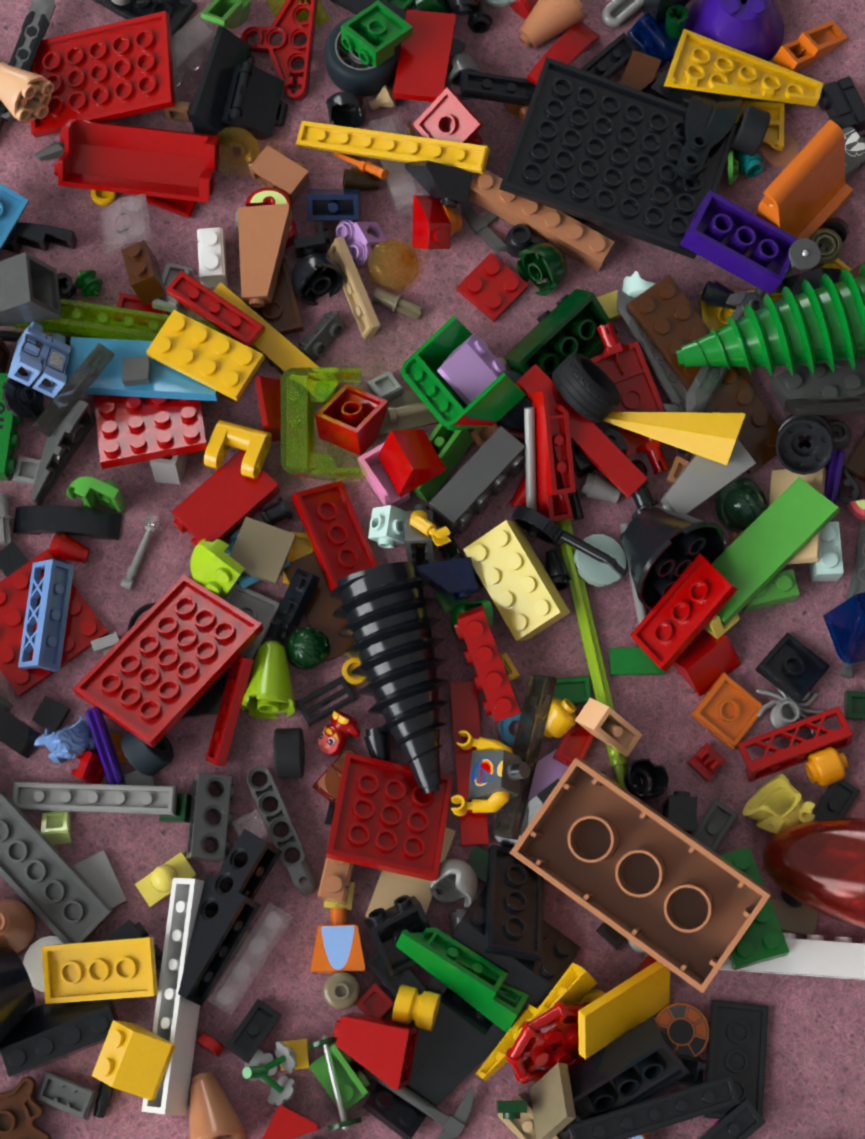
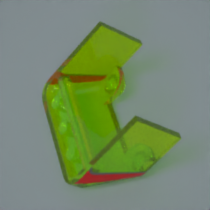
M361 367L290 368L283 373L281 377V465L285 472L291 475L319 480H362L361 468H336L331 456L323 453H314V403L329 401L335 394V382H361Z

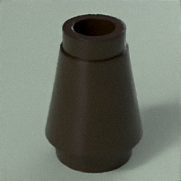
M354 167L344 170L343 189H360V191L379 190V177Z

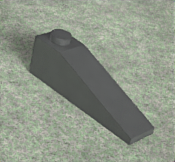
M66 398L63 404H59L54 410L30 496L35 505L42 504L96 423V418L89 404L85 401Z

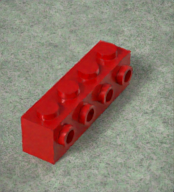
M484 605L459 613L457 615L458 623L454 624L459 640L464 639L467 649H464V654L468 665L474 664L477 674L473 675L478 691L483 689L486 699L482 700L487 716L493 715L494 721L497 722L520 714V703Z

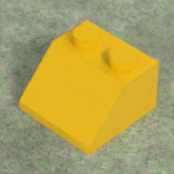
M113 1020L92 1076L115 1089L155 1101L176 1045L136 1023Z

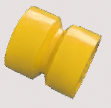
M401 984L393 1007L392 1021L405 1025L414 1021L418 1028L432 1031L440 1006L441 994L424 991L420 995L417 988Z

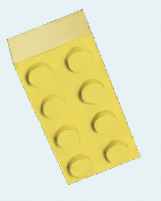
M505 520L463 549L516 641H527L571 613L517 522Z

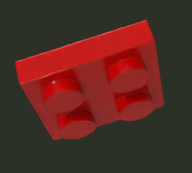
M490 253L456 287V290L495 322L529 288V284L495 255Z

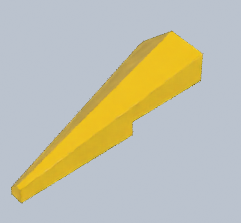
M611 412L602 421L728 465L746 414L721 412Z
M572 962L538 1009L530 1004L526 1006L476 1074L486 1081L508 1062L506 1060V1052L514 1045L523 1029L522 1024L526 1020H533L553 1008L554 1004L562 1001L564 1004H575L598 983L585 969Z

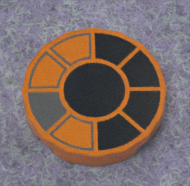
M675 1003L666 1006L657 1014L655 1020L666 1032L680 1055L697 1057L704 1051L709 1041V1026L706 1017L699 1009L690 1004Z

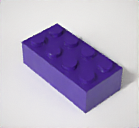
M710 190L699 204L679 245L771 295L785 277L791 264L788 254L789 248L798 238Z

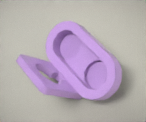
M341 220L335 230L337 238L344 237L355 265H366L370 261L372 256L370 244L384 245L388 242L377 222ZM369 228L373 229L377 233L378 238L374 237L372 234L367 233Z

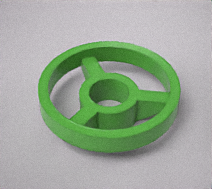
M730 150L728 154V185L734 186V182L739 176V160L734 158V150Z

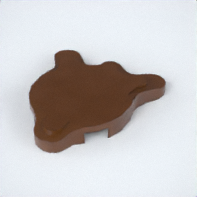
M26 1076L20 1080L13 1090L0 1093V1139H52L48 1132L35 1124V1120L41 1117L45 1110L34 1098L36 1080L33 1077Z

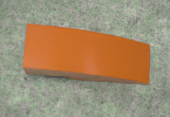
M832 20L804 31L797 40L782 45L772 60L776 65L798 73L846 42L848 36Z

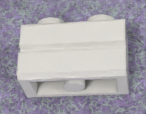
M223 228L198 229V260L201 284L207 288L217 287L220 282L228 286L226 242Z

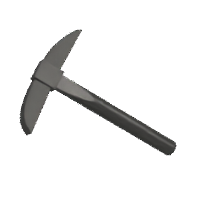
M468 203L461 204L463 214L477 236L479 235L494 250L507 251V245L489 228V225L500 217L491 212L485 216H478Z
M362 1066L361 1071L443 1125L444 1130L437 1139H455L465 1127V1122L473 1104L474 1089L472 1085L454 1115H448L406 1086L399 1090L392 1089Z

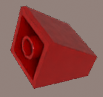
M354 1012L342 1015L341 1020L336 1021L333 1036L337 1038L336 1046L392 1089L399 1090L409 1085L419 1028L416 1025H405L392 1020Z

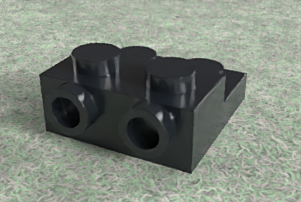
M404 895L394 901V906L387 910L383 908L375 909L369 913V919L363 921L390 977L417 964L396 947L402 931L408 930L410 933L423 932L425 928H431L423 907L417 898Z

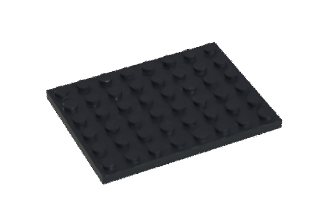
M546 57L499 189L695 259L696 253L679 244L701 201L710 190L715 193L717 192L737 125H733L727 136L710 150L700 176L693 180L684 179L678 175L676 165L686 142L684 125L687 107Z

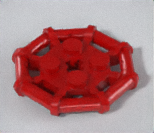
M562 1001L554 1004L553 1008L531 1021L526 1020L522 1024L523 1029L514 1045L506 1052V1060L511 1063L518 1082L526 1084L530 1081H539L558 1062L566 1063L569 1070L585 1060L579 1055L578 1010L590 1002H585L584 1004H564ZM537 1067H545V1069H536V1068H537Z

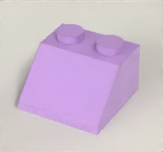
M475 333L453 350L437 370L467 405L478 397L503 372L506 375L509 373L503 361L496 358L489 350L487 343L483 339L478 338Z

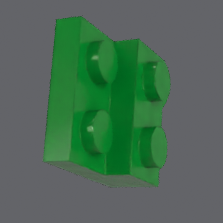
M379 0L341 25V43L343 47L348 51L353 49L358 53L360 60L365 65L371 63L374 67H378L395 55L394 47L413 35V27Z

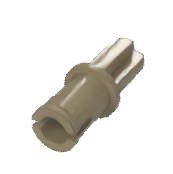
M377 287L372 298L373 303L391 309L394 314L399 312L418 320L423 313V306L404 299L402 294L396 295L380 287Z

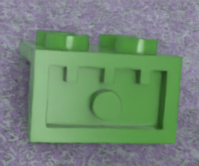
M334 1044L330 1049L345 1111H347L370 1093L367 1087L371 1083L361 1070L356 1072L350 1063L354 1059ZM324 1054L310 1064L309 1067L336 1105Z

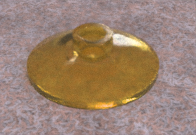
M229 127L221 130L217 134V136H220V161L217 170L227 177L235 174L245 177L251 174L250 166L261 153L257 139L249 131L240 127ZM239 147L241 154H233L232 148Z

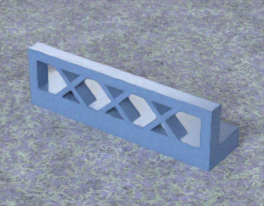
M54 559L33 563L18 668H41L52 672L60 671L74 572L73 565ZM42 569H45L44 577L40 581ZM41 596L40 604L37 607V600ZM37 622V629L33 633L34 625ZM34 649L32 661H29L30 652Z

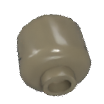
M344 971L336 972L328 977L324 983V999L334 1009H348L356 1003L360 996V984L351 973Z

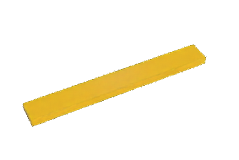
M309 121L301 122L296 141L298 147L404 163L428 160L480 174L485 172L490 148L483 145Z

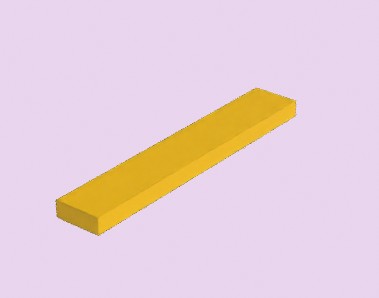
M220 282L213 290L217 295L265 326L264 333L253 346L319 403L323 404L339 384L224 284ZM290 368H306L324 377L317 378Z

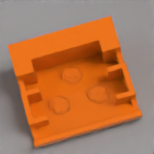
M830 119L767 187L763 193L765 197L759 203L756 216L798 239H809L811 234L816 230L822 229L825 222L831 219L850 198L854 189L846 184L844 132L835 122Z

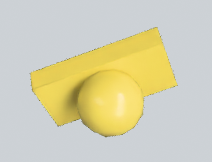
M180 852L163 865L156 867L153 872L137 882L135 886L149 907L152 908L171 895L173 878L193 879L198 875L184 854Z

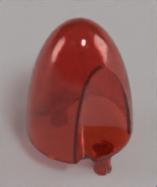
M834 818L805 822L777 833L767 842L762 855L763 865L769 877L785 893L819 913L865 929V818Z

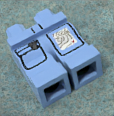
M32 322L17 340L7 377L28 387L33 383V389L54 398L66 384L67 376L65 375V369L71 346L66 344L65 336L59 333L52 334L51 336L44 334L42 325ZM20 367L25 368L28 376L19 374L18 369ZM46 378L51 382L52 387H46L41 382Z

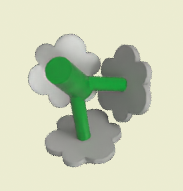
M282 1041L276 1042L277 1049H275V1055L277 1059L273 1060L272 1053L267 1052L264 1054L259 1049L249 1064L244 1063L245 1068L242 1071L244 1078L250 1081H257L259 1079L261 1082H267L272 1086L270 1089L271 1093L268 1096V1103L271 1105L276 1104L277 1106L290 1100L295 1093L293 1088L295 1085L294 1079H289L288 1076L284 1075L276 1082L270 1077L277 1072V1065L281 1064L283 1070H288L289 1073L294 1072V1067L297 1066L294 1050L288 1045L285 1046Z

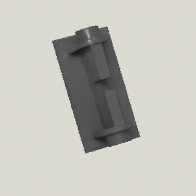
M330 311L328 314L325 313L314 326L318 333L314 334L310 331L298 343V349L305 355L307 354L314 363L326 353L327 348L336 338L342 335L347 327L339 312L333 313Z

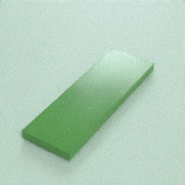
M798 477L712 563L738 589L716 614L725 626L840 512L838 506L802 478Z

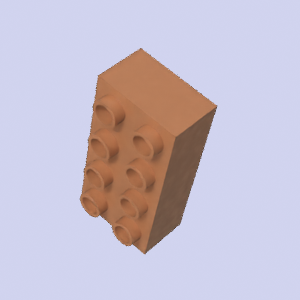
M576 757L510 851L511 855L701 993H704L772 894L771 891L588 762Z

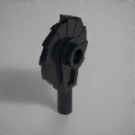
M18 371L19 374L23 376H28V373L24 371ZM5 376L7 381L2 387L4 389L2 400H5L7 410L11 411L16 418L36 420L46 434H48L51 422L44 414L46 410L43 407V393L33 389V383L28 387Z

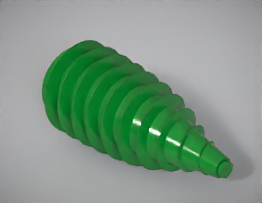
M865 263L861 264L858 277L853 278L851 273L846 268H843L837 283H833L827 274H823L817 289H814L807 280H803L800 294L794 296L790 289L784 286L781 300L776 303L769 295L765 294L762 308L756 312L749 304H746L744 317L735 321L731 316H728L727 325L716 331L711 329L710 334L682 345L681 349L676 350L679 366H708L709 368L711 366L728 367L730 371L732 367H745L751 376L755 367H762L768 370L772 378L776 367H786L793 378L797 366H807L814 377L817 364L826 363L834 374L837 361L846 360L854 371L857 358L865 357Z

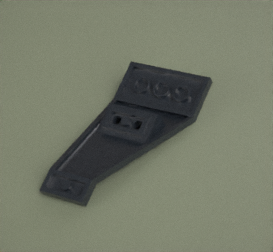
M486 884L458 923L451 938L507 972L508 975L503 983L529 995L517 1015V1019L528 1004L536 1008L548 996L581 947L543 920V956L539 962L485 953ZM432 975L424 991L441 994L440 1006L433 1030L427 1031L419 1028L410 1082L406 1087L437 1107L494 1050L507 1032L496 1026ZM412 1021L409 1024L415 1025V1022ZM380 1083L377 1084L362 1106L403 1139H412L424 1119L428 1116Z

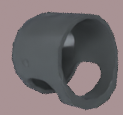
M458 53L450 57L446 87L451 88V84L460 87V74L462 70L481 72L475 57L468 53ZM457 94L461 100L470 99L469 97H462L460 94Z

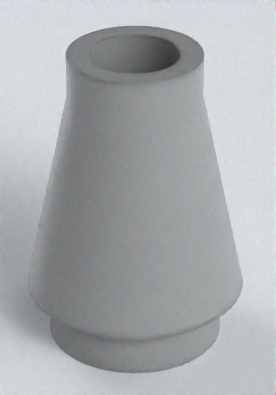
M587 473L580 488V492L585 494L587 498L612 503L617 502L621 493L616 486L597 473Z

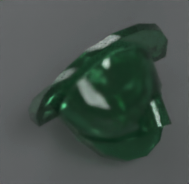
M739 478L731 481L723 487L716 502L718 519L725 528L738 534H742L768 508L763 491L757 483L748 478Z

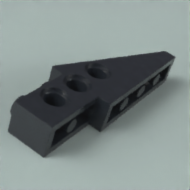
M246 829L243 830L240 837L236 840L233 849L222 864L217 876L214 878L207 874L178 992L185 999L200 1006L205 1002L261 905L253 900L282 852L277 847Z

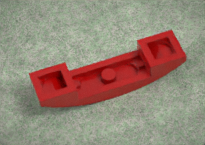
M582 21L576 23L551 46L526 78L534 85H537L546 57L571 65L583 52H587L596 43L600 35Z

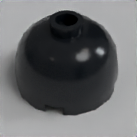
M313 253L305 256L295 265L292 271L291 284L296 295L303 303L316 306L318 303L315 300L329 293V297H332L340 290L344 278L341 276L343 270L328 255Z

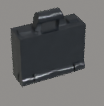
M250 62L236 65L233 69L221 122L258 140H265L271 137L274 126H284L288 105L281 100L285 81L253 66Z

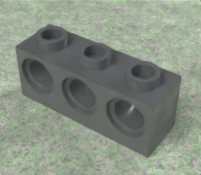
M198 773L193 776L186 859L220 862L225 859V856H228L230 840L226 839L227 828H230L232 824V812L229 811V802L233 800L235 785L231 784L232 776ZM210 783L219 787L220 793L218 797L210 795L208 791ZM207 811H212L216 814L217 823L215 825L207 822ZM206 838L214 842L215 849L213 853L206 852L203 847V842Z

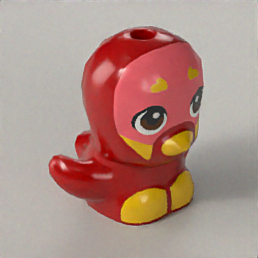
M334 710L333 715L330 717L332 723L326 725L318 738V747L323 753L330 756H337L343 752L349 734L356 738L360 737L358 721L341 711Z

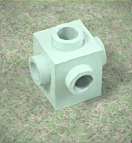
M392 505L373 508L368 539L378 542V546L382 548H394V545L405 544L406 511Z

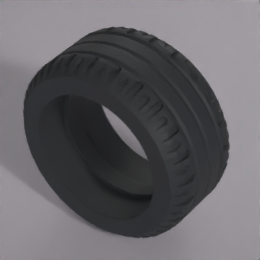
M572 353L552 373V381L559 394L576 412L589 421L601 422L620 403V393L612 380L599 366L582 354Z

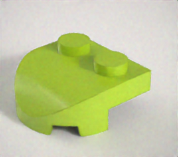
M205 538L195 546L192 552L190 562L191 574L195 582L224 599L246 568L225 553L229 547L227 543L219 539L209 542Z

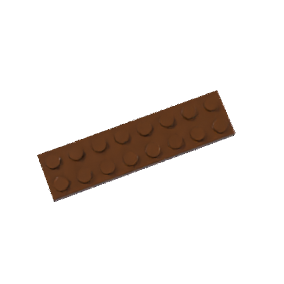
M669 274L631 300L626 306L688 391L703 366H679L676 350L681 349L682 345L710 334V330ZM732 367L731 371L728 369L716 394L703 412L746 414L738 439L756 462L755 465L746 471L750 475L777 455L776 441L780 426L738 368Z

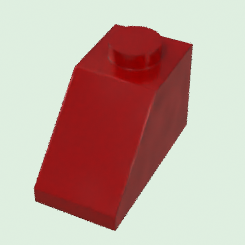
M413 195L412 247L450 249L451 222L443 205H441V201L433 199L430 195Z

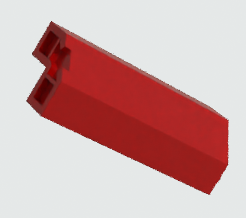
M70 119L61 129L60 140L64 143V153L55 162L54 174L58 176V186L209 203L214 195L216 185L214 174L215 169L219 167L220 136Z

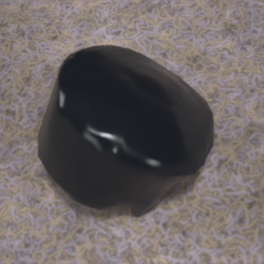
M337 92L327 99L329 122L333 121L334 125L353 128L364 124L367 105L365 97L350 92Z

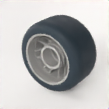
M352 16L342 20L329 33L325 45L326 68L333 83L344 92L372 96L378 94L383 86L389 87L394 82L400 45L394 47L395 55L378 67H374L371 63L365 65L360 60L356 51L353 49L351 51L346 50L341 43V25L354 17Z

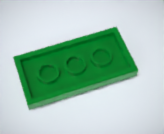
M749 847L719 855L765 887ZM770 899L767 900L729 955L734 970L789 954V948Z

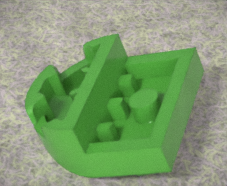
M89 476L79 477L71 482L66 491V495L70 499H75L76 496L83 501L82 506L84 508L96 509L98 503L123 513L127 506L123 494L118 489L119 486L107 479L102 482Z

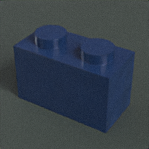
M309 189L307 194L308 221L359 220L361 215L360 189Z

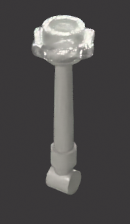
M148 514L147 518H141L140 520L146 532L133 562L126 572L127 576L123 577L120 586L123 588L132 589L135 583L134 578H136L139 572L138 568L152 533L165 529V526L161 525L163 520L156 516Z

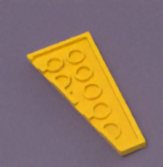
M683 29L664 87L815 107L819 101L824 83Z

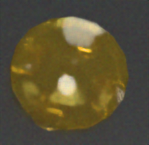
M387 240L380 242L369 255V276L372 280L387 288L403 289L414 280L418 272L416 255L408 245L401 241Z

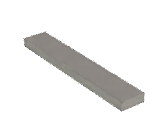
M14 782L12 801L21 811L176 815L178 788L176 786Z

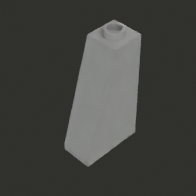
M738 438L728 465L695 454L660 500L661 508L686 515L755 465L756 462Z

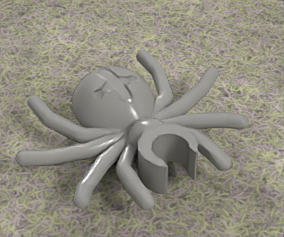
M765 689L756 690L758 694H766L778 699L768 702L757 713V717H761L765 710L776 704L771 711L770 720L777 729L795 723L796 720L800 721V717L803 719L807 718L804 713L816 715L824 712V710L804 708L810 706L818 696L817 692H814L810 698L809 692L797 704L780 689L778 690L781 695ZM810 729L812 736H815L816 731Z

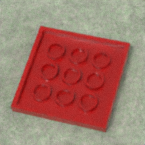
M93 395L102 469L198 452L207 448L201 400Z
M48 549L0 582V671L19 697L55 673L41 668H18L32 565L34 562L54 559L48 553ZM42 569L40 581L44 577L45 569ZM73 583L61 668L92 646L90 641L109 634ZM41 596L37 600V607L40 604ZM37 622L34 625L33 633L37 629ZM34 649L30 652L29 661H32Z
M346 752L325 858L428 881H436L454 776L440 773V791L424 794L423 789H419L410 767Z

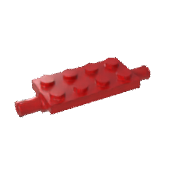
M612 322L597 327L605 350H603V354L590 360L607 374L620 393V403L612 412H665L638 341L628 345L620 343ZM617 426L628 447L626 452L627 458L641 452L647 453L654 475L670 469L661 449L665 443Z

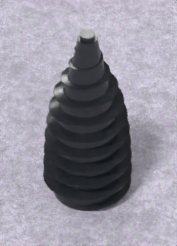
M404 561L380 565L350 574L337 582L338 587L330 593V596L334 599L342 600L343 604L333 612V616L345 619L348 622V625L341 629L338 635L343 638L353 639L354 645L348 648L344 654L348 657L359 658L361 662L360 665L352 670L351 674L366 677L368 684L359 691V694L373 696L376 700V703L368 710V713L383 716L386 723L379 731L389 732L393 735L397 742L393 748L401 750L407 761L406 766L410 767L419 789H423L424 794L440 791L439 785H441L440 747L443 745L439 744L440 728L445 726L446 723L439 721L440 708L449 702L438 698L439 688L449 682V680L437 678V667L445 663L447 659L435 657L434 647L445 639L432 637L431 627L442 619L428 617L427 607L438 599L424 597L423 588L432 582L433 579L420 577L416 562Z

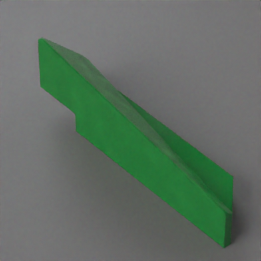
M436 927L425 928L423 932L410 933L408 930H403L396 943L398 949L504 1032L510 1029L529 997L528 994L503 983L508 975L507 972Z

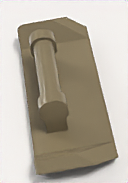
M413 390L405 391L403 394L388 401L389 406L378 437L390 434L391 430L415 429L438 424L439 421Z

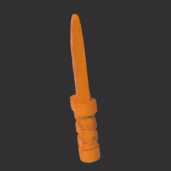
M333 153V155L358 166L359 170L368 172L383 180L389 175L388 170L373 164L369 160H358L346 154Z

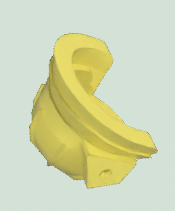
M779 774L767 781L747 801L742 813L750 819L757 820V827L775 834L793 831L798 828L801 822L811 825L815 818V814H812L815 804L812 802L803 803L800 792L790 785L788 778L784 774Z

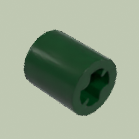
M676 4L667 9L665 33L668 37L678 39L683 29L687 30L689 13L686 7Z

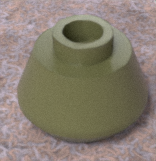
M826 228L819 229L809 237L818 246L821 245L819 263H831L841 254L842 240L835 231Z

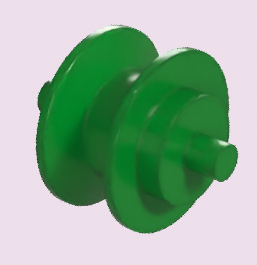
M81 270L78 272L74 286L77 289L83 288L81 291L83 297L94 295L97 297L100 294L99 291L103 285V280L100 278L95 279V270L84 272Z

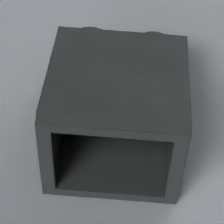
M26 252L0 261V326L62 317L56 268Z

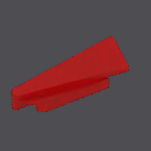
M537 391L532 393V405L535 407L537 512L553 522L573 519L568 493L576 492L569 412L563 406L557 405L548 396L549 393L547 391Z

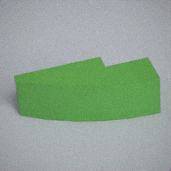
M213 0L201 13V18L226 28H237L248 19L251 0Z

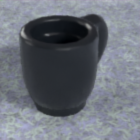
M518 224L509 230L505 244L507 245L508 254L515 258H521L519 253L535 243H548V241L543 237L533 235L527 226Z

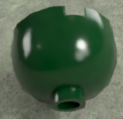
M538 242L519 253L521 255V259L517 261L519 274L524 281L528 282L530 279L539 289V291L535 292L537 295L546 296L563 284L567 276V262L565 255L557 247L550 243ZM544 279H546V281H547V282H544V283H541V284H538V283H537V282H541V281L544 280Z

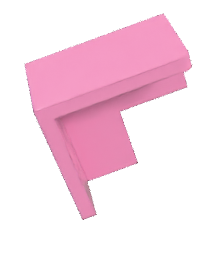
M382 443L357 459L362 474L384 506L392 505L397 507L411 498L409 493L403 497L399 496L380 462L378 455L384 445Z

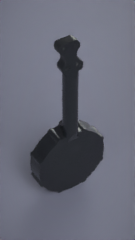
M517 506L512 515V520L517 522L523 530L527 531L530 537L534 539L539 538L546 543L556 546L566 543L591 558L608 564L623 580L625 579L627 571L617 563L616 559L561 529L557 524L537 511L525 506Z

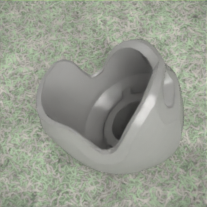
M448 859L440 863L438 878L436 881L431 882L430 890L434 898L443 903L456 902L465 897L464 907L468 908L475 901L478 880L474 869L469 864L459 859Z

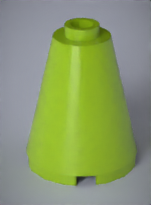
M266 641L258 647L243 697L241 711L244 712L247 709L249 710V716L259 719H278L274 713H287V717H290L295 713L296 704L286 650L277 641Z

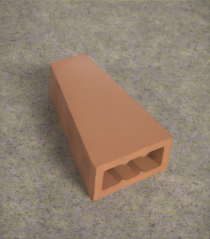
M289 203L238 207L241 298L250 307L260 308L267 303H272L293 219V212Z

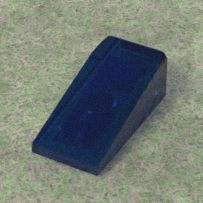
M650 13L641 16L627 33L644 54L661 60L660 69L675 54Z

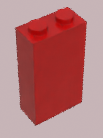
M240 450L171 511L175 519L173 524L182 534L187 531L193 537L190 541L194 546L205 538L209 542H214L216 539L225 542L242 527L245 517L252 518L259 512V509L263 508L280 493L279 485L263 468L256 479L241 474V465L246 451Z

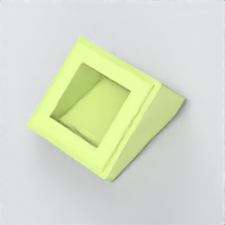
M70 812L42 813L41 833L52 845L72 842Z

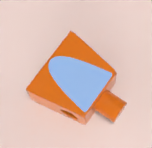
M346 908L330 909V925H318L311 972H366L359 926L347 925Z

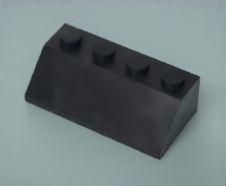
M218 26L189 113L194 133L220 136L221 144H224L226 137H231L233 127L221 122L233 69L236 65L243 62H250L253 66L255 62V57L251 54L250 45L223 26Z
M112 999L42 1004L33 1008L0 1043V1052L8 1077L20 1076L105 1042L113 1020L119 1021Z
M653 1017L569 1069L575 1114L581 1121L644 1102L690 1073L689 1068L670 1038Z

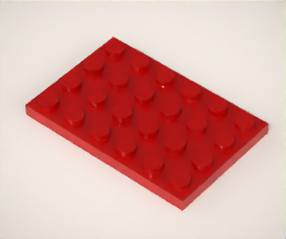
M166 11L42 40L31 72L42 75L53 83L54 91L48 104V114L43 119L37 118L31 121V133L35 137H41L61 132L62 127L70 119L107 122L174 107L175 93L169 14Z
M183 574L72 689L77 696L93 707H98L107 717L154 748L258 637L264 628L262 623Z

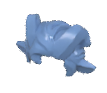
M78 715L80 719L71 727L67 724L62 730L52 732L48 727L45 729V734L39 736L34 743L36 747L46 745L49 751H51L48 758L56 764L64 763L66 759L77 758L84 751H87L88 747L93 750L97 749L88 720L81 715Z

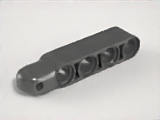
M254 767L247 774V783L274 846L282 851L279 858L288 869L296 888L304 896L311 895L317 889L316 876L274 779L265 767ZM257 775H266L268 780L264 786L256 787L253 785V780ZM270 799L277 800L279 803L278 808L274 812H266L264 810L266 801ZM281 824L289 826L290 829L288 835L283 838L275 836V829ZM295 849L300 852V859L296 863H288L286 861V854L290 850ZM303 879H307L305 885H301Z

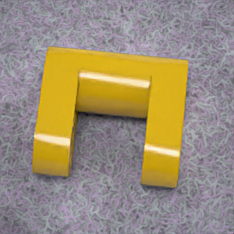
M219 420L204 454V465L220 469L229 447L244 450L246 453L241 465V474L256 479L260 474L270 449L272 435L267 431Z

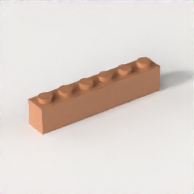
M486 169L484 174H475L471 181L468 200L514 226L518 224L527 226L533 235L543 237L562 253L598 272L600 271L615 241L561 211L500 190L503 179Z

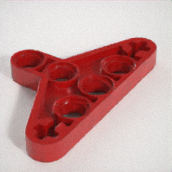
M286 0L270 27H248L241 36V39L248 44V38L252 34L260 35L258 43L250 45L251 51L270 53L279 78L285 81L283 89L286 95L294 101L305 99L309 91L318 0H306L308 4H305V0ZM309 11V19L305 22H299V13ZM275 35H283L284 39L280 45H272L271 41ZM299 35L307 36V42L303 46L295 45V40ZM304 59V67L300 70H294V61ZM297 81L301 89H298L294 94L291 88L296 87Z

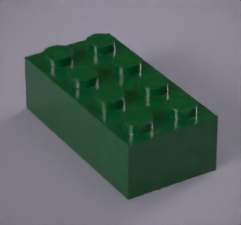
M575 289L503 357L510 368L522 376L536 364L552 380L554 370L572 353H579L591 359L604 346L597 327L603 324L607 325L606 323L611 322L594 293Z

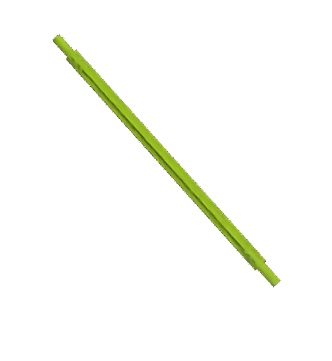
M571 519L555 521V524L561 529L574 535ZM563 543L560 546L563 559L571 577L569 585L595 699L615 711L586 583L578 574L576 563L574 564L576 549ZM606 744L610 765L612 768L614 767L617 783L627 790L623 782L625 765L627 764L626 756Z

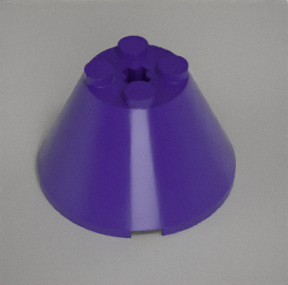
M695 0L688 12L687 30L763 60L769 61L781 47L784 37V22L774 0Z

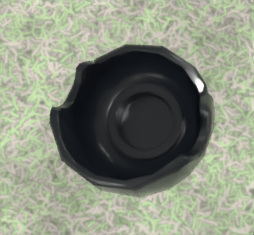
M649 758L634 760L625 768L623 782L627 790L640 800H650L664 793L668 788L669 777L663 765H655ZM647 777L651 778L649 785Z

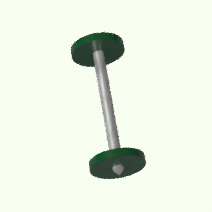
M323 1034L321 1040L309 1043L308 1046L309 1049L323 1046L340 1117L339 1123L328 1125L327 1127L328 1131L342 1128L347 1132L350 1125L360 1123L362 1119L358 1117L347 1120L330 1049V1044L336 1043L337 1038H328Z

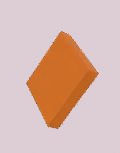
M724 672L691 712L690 716L733 750L759 718L757 713L764 705Z

